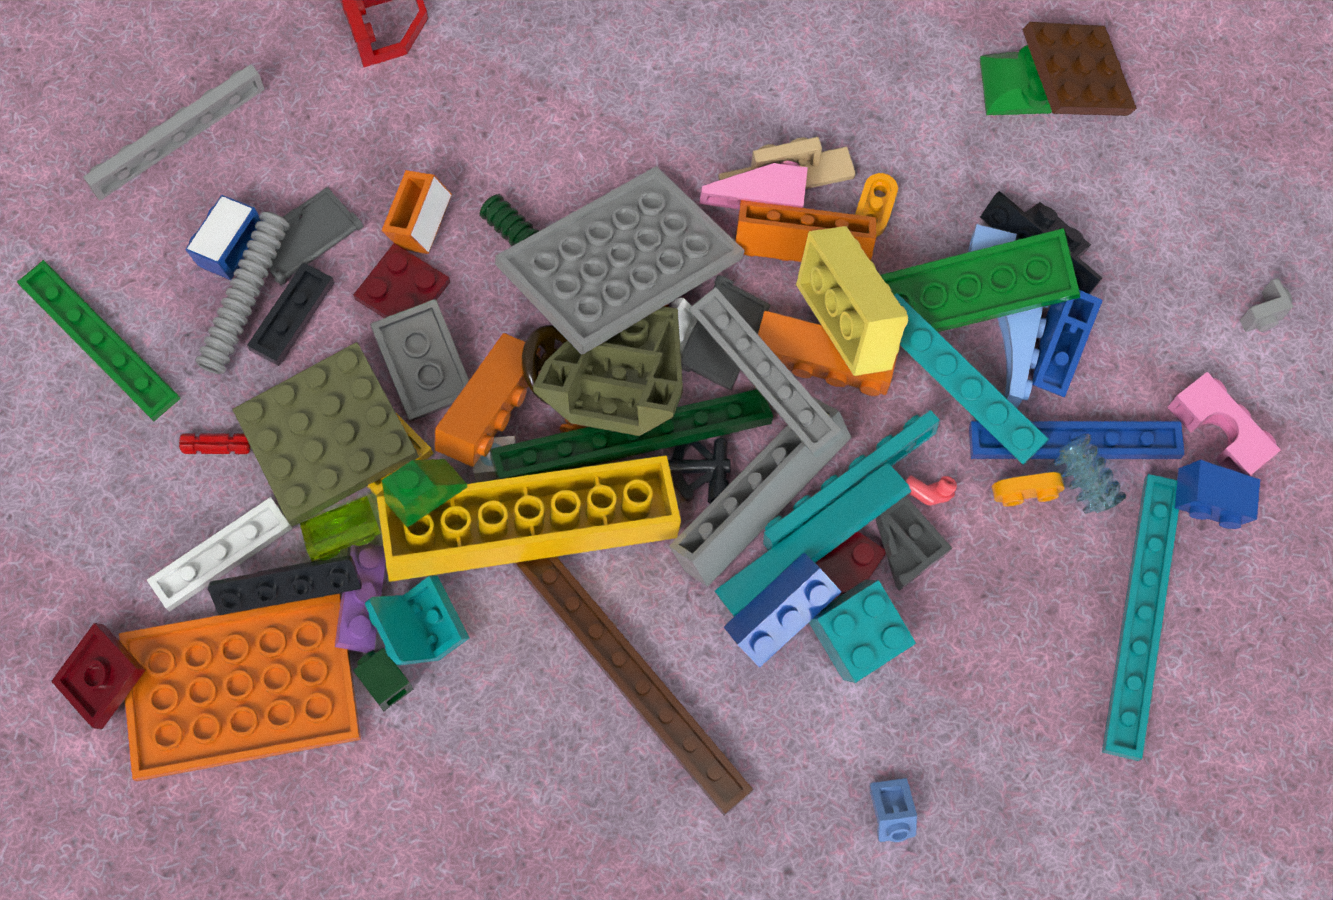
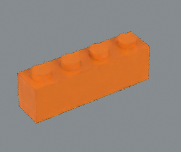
M741 200L735 242L744 249L743 255L802 262L809 231L847 226L871 261L876 241V217Z
M764 311L758 336L794 375L801 378H811L814 376L826 379L825 381L835 387L849 385L859 388L862 393L869 396L887 394L898 353L896 354L892 370L854 376L822 325Z
M506 333L500 336L436 426L435 451L471 467L475 466L481 455L484 457L488 455L494 442V436L498 431L503 432L505 430L511 411L514 407L519 408L527 393L528 384L522 370L524 341ZM538 348L536 353L539 358L541 348Z

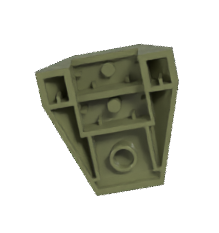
M663 306L583 355L567 340L545 361L534 383V393L572 424L640 436L674 416L683 393L678 309Z

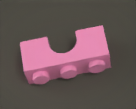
M1208 372L1179 393L1168 406V409L1191 433L1204 424H1214L1225 431L1228 437V446L1216 458L1217 462L1224 468L1252 476L1281 451L1276 445L1273 436L1267 431L1262 430L1251 419L1250 412L1243 405L1237 404L1227 393L1224 384L1220 380L1213 378Z

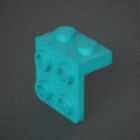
M438 575L428 576L404 595L371 597L365 602L369 612V619L377 628L385 644L387 655L396 665L439 661L470 639Z

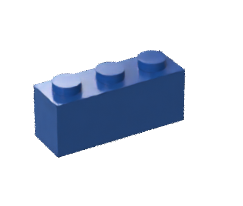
M803 553L724 626V629L760 668L834 600L841 591L820 567Z

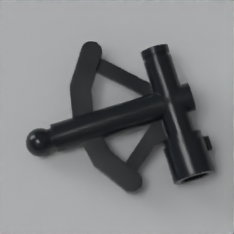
M717 438L714 440L713 454L699 441L675 446L672 459H668L670 473L673 476L674 485L685 501H692L694 498L693 492L705 483H709L708 503L711 504L729 485L727 473H731V459H727V439ZM692 445L706 459H684V456ZM705 473L690 485L683 478V474Z

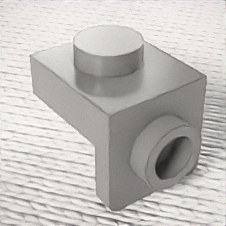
M1279 278L1271 280L1262 291L1266 302L1250 307L1240 319L1245 332L1257 328L1259 332L1267 331L1278 325V321L1283 320L1293 308L1291 294L1287 288L1283 287Z

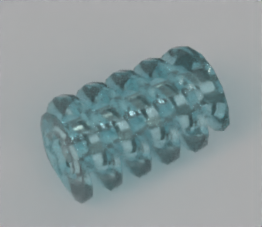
M1090 434L1078 436L1063 445L1059 450L1060 455L1053 462L1055 466L1067 465L1060 474L1062 478L1074 476L1075 479L1068 485L1070 490L1081 488L1082 491L1075 497V500L1077 502L1089 501L1082 509L1084 514L1106 511L1118 505L1126 498L1124 492H1119L1120 483L1117 480H1111L1113 478L1112 470L1104 468L1106 460L1102 456H1096L1099 451L1098 447L1095 444H1089L1092 438Z

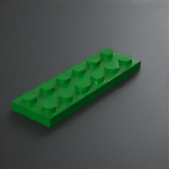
M1064 228L880 275L884 282L889 285L893 295L899 294L937 332L1081 298Z

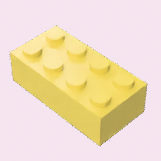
M847 226L809 231L796 286L854 376L892 370L896 354L899 352L903 331L908 322L905 308L895 298L889 285L884 282L874 263L869 260L862 250L859 241L853 237Z

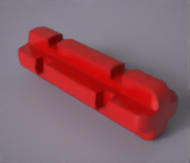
M183 433L179 439V448L183 454H196L197 451H201V454H230L231 451H235V454H248L251 449L244 433H234L233 437L229 436V433H200L199 436H196L195 433Z

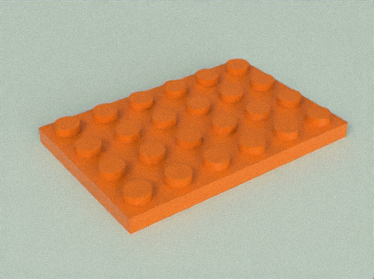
M329 595L119 633V641L146 670L125 698L132 779L137 782L361 740L349 650L335 647L341 595Z

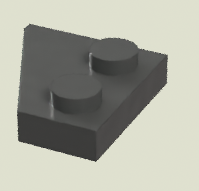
M907 496L876 517V523L895 586L899 591L947 555L952 549L949 543Z

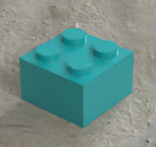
M864 580L830 602L809 622L843 681L857 683L916 644L879 580Z

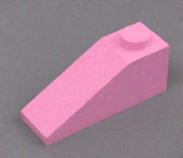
M783 161L780 164L772 163L702 186L699 204L739 209L740 201L745 200L803 208L808 168L800 167L796 162Z

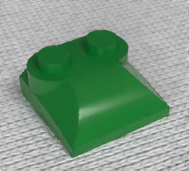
M1028 45L1024 46L1019 52L980 56L986 116L1051 114L1052 110Z

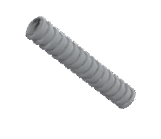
M262 212L259 216L261 221H258L255 225L257 231L252 232L251 238L253 240L247 243L249 249L244 250V259H241L238 263L240 269H236L234 272L236 278L230 281L232 287L226 290L227 298H223L221 301L223 307L217 310L219 316L213 319L214 327H210L208 330L210 336L204 339L206 345L200 348L201 356H197L195 359L197 365L206 371L215 374H224L226 371L224 365L230 362L228 356L235 351L232 346L238 344L239 339L237 335L243 333L241 326L247 324L245 317L251 315L252 310L250 306L255 305L256 300L254 297L260 294L258 288L263 287V278L269 274L267 268H271L273 265L271 259L277 256L275 249H280L281 242L279 240L285 238L283 231L289 229V223L278 214Z

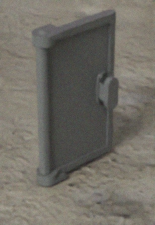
M328 187L324 188L302 205L283 216L289 223V229L283 231L285 238L279 240L281 247L280 249H275L277 256L271 259L273 265L269 270L275 281L280 286L283 285L289 277L297 272L303 262L309 264L354 231L362 229L364 227L362 221L353 212L350 213Z
M718 275L714 281L713 289L716 287L758 334L764 311H768L771 305L733 285L734 282ZM697 320L681 354L682 369L687 372L693 371L731 390L740 369Z

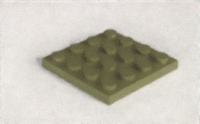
M358 342L232 409L287 522L292 527L394 472L408 462L419 458L416 449Z

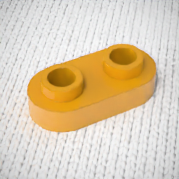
M885 173L873 174L866 180L855 215L876 217V237L880 236L887 227L898 192V185L895 179ZM882 191L885 194V196L878 197L874 194V192Z
M1058 472L1007 478L991 486L994 501L1002 502L1004 507L1020 505L1024 502V499L1036 497L1039 502L1055 500L1059 497V493L1065 489L1062 474Z

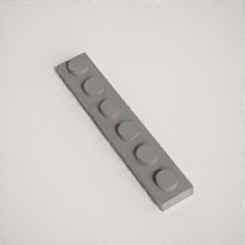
M251 64L243 70L234 72L228 80L216 88L206 91L200 99L188 107L179 109L173 117L161 125L152 127L146 135L134 143L121 148L118 154L106 162L94 166L88 174L83 176L91 191L101 201L264 91L265 88L259 73Z
M716 287L689 308L693 316L816 458L844 436L838 425Z

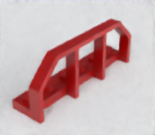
M340 0L363 68L407 55L428 20L423 0H415L418 13L401 42L372 50L371 43L376 42L371 23L364 24L362 16L367 15L365 8L392 0Z

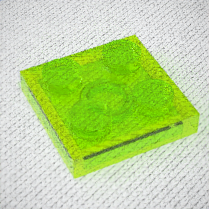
M367 496L300 523L305 547L311 562L317 559L327 560L333 558L340 553V550L352 545H365L371 542L376 535L381 534Z

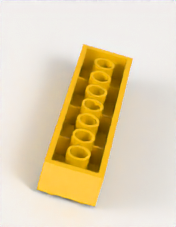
M667 455L467 484L466 489L408 528L386 504L385 497H377L389 582L675 539L678 537L681 523Z

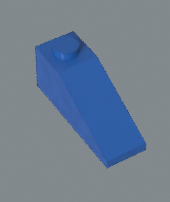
M1080 290L1081 298L1050 305L1046 316L1045 329L1039 345V357L1032 379L1033 386L1064 398L1103 301Z

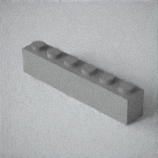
M814 398L844 433L841 439L816 458L787 425L672 542L669 547L686 573L708 587L851 439L845 422L837 409Z

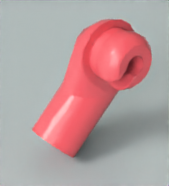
M912 475L906 480L911 489L909 495L928 506L948 502L955 496L957 489L956 481L949 476H943L939 482L928 485Z

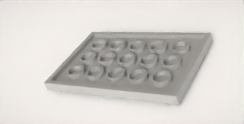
M656 166L495 255V265L576 350L583 355L742 260L744 249Z

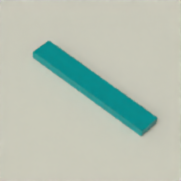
M886 463L717 588L715 593L733 617H735L799 556L805 553L816 563L911 492L909 485L889 463Z

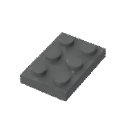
M437 300L428 301L370 323L409 423L451 407L469 379Z

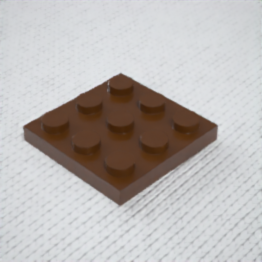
M1029 22L1022 29L1053 114L1128 116L1137 109L1105 26Z

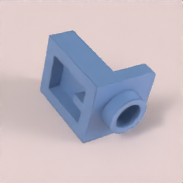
M907 778L870 783V795L878 823L877 835L879 841L901 842L915 837L917 813Z

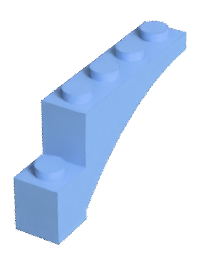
M977 224L970 240L968 252L1015 241L1017 234ZM1043 307L997 318L1003 337L1006 357V388L1004 397L1016 408H1018L1022 400L1027 401L1031 393L1033 380L1027 378L1029 369H1035L1040 349H1036L1034 346L1036 338L1041 339L1046 325V318L1041 317Z

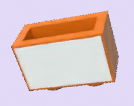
M405 170L381 231L404 250L429 254L452 193L433 174Z

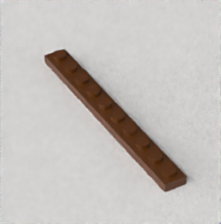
M557 556L513 563L723 816L753 792L754 789Z

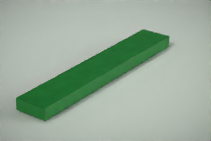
M44 260L17 281L18 285L153 422L181 399Z

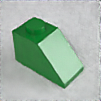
M446 459L412 460L382 480L386 504L407 528L467 488V483Z

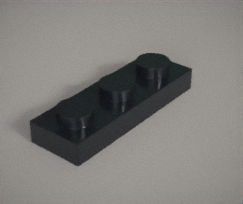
M303 262L247 344L249 351L279 366L334 285L333 278Z

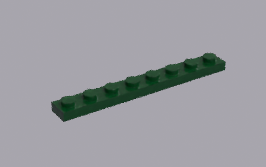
M755 389L677 407L672 418L640 436L586 427L490 449V458L497 480L582 468L770 425L773 421V414L766 399Z

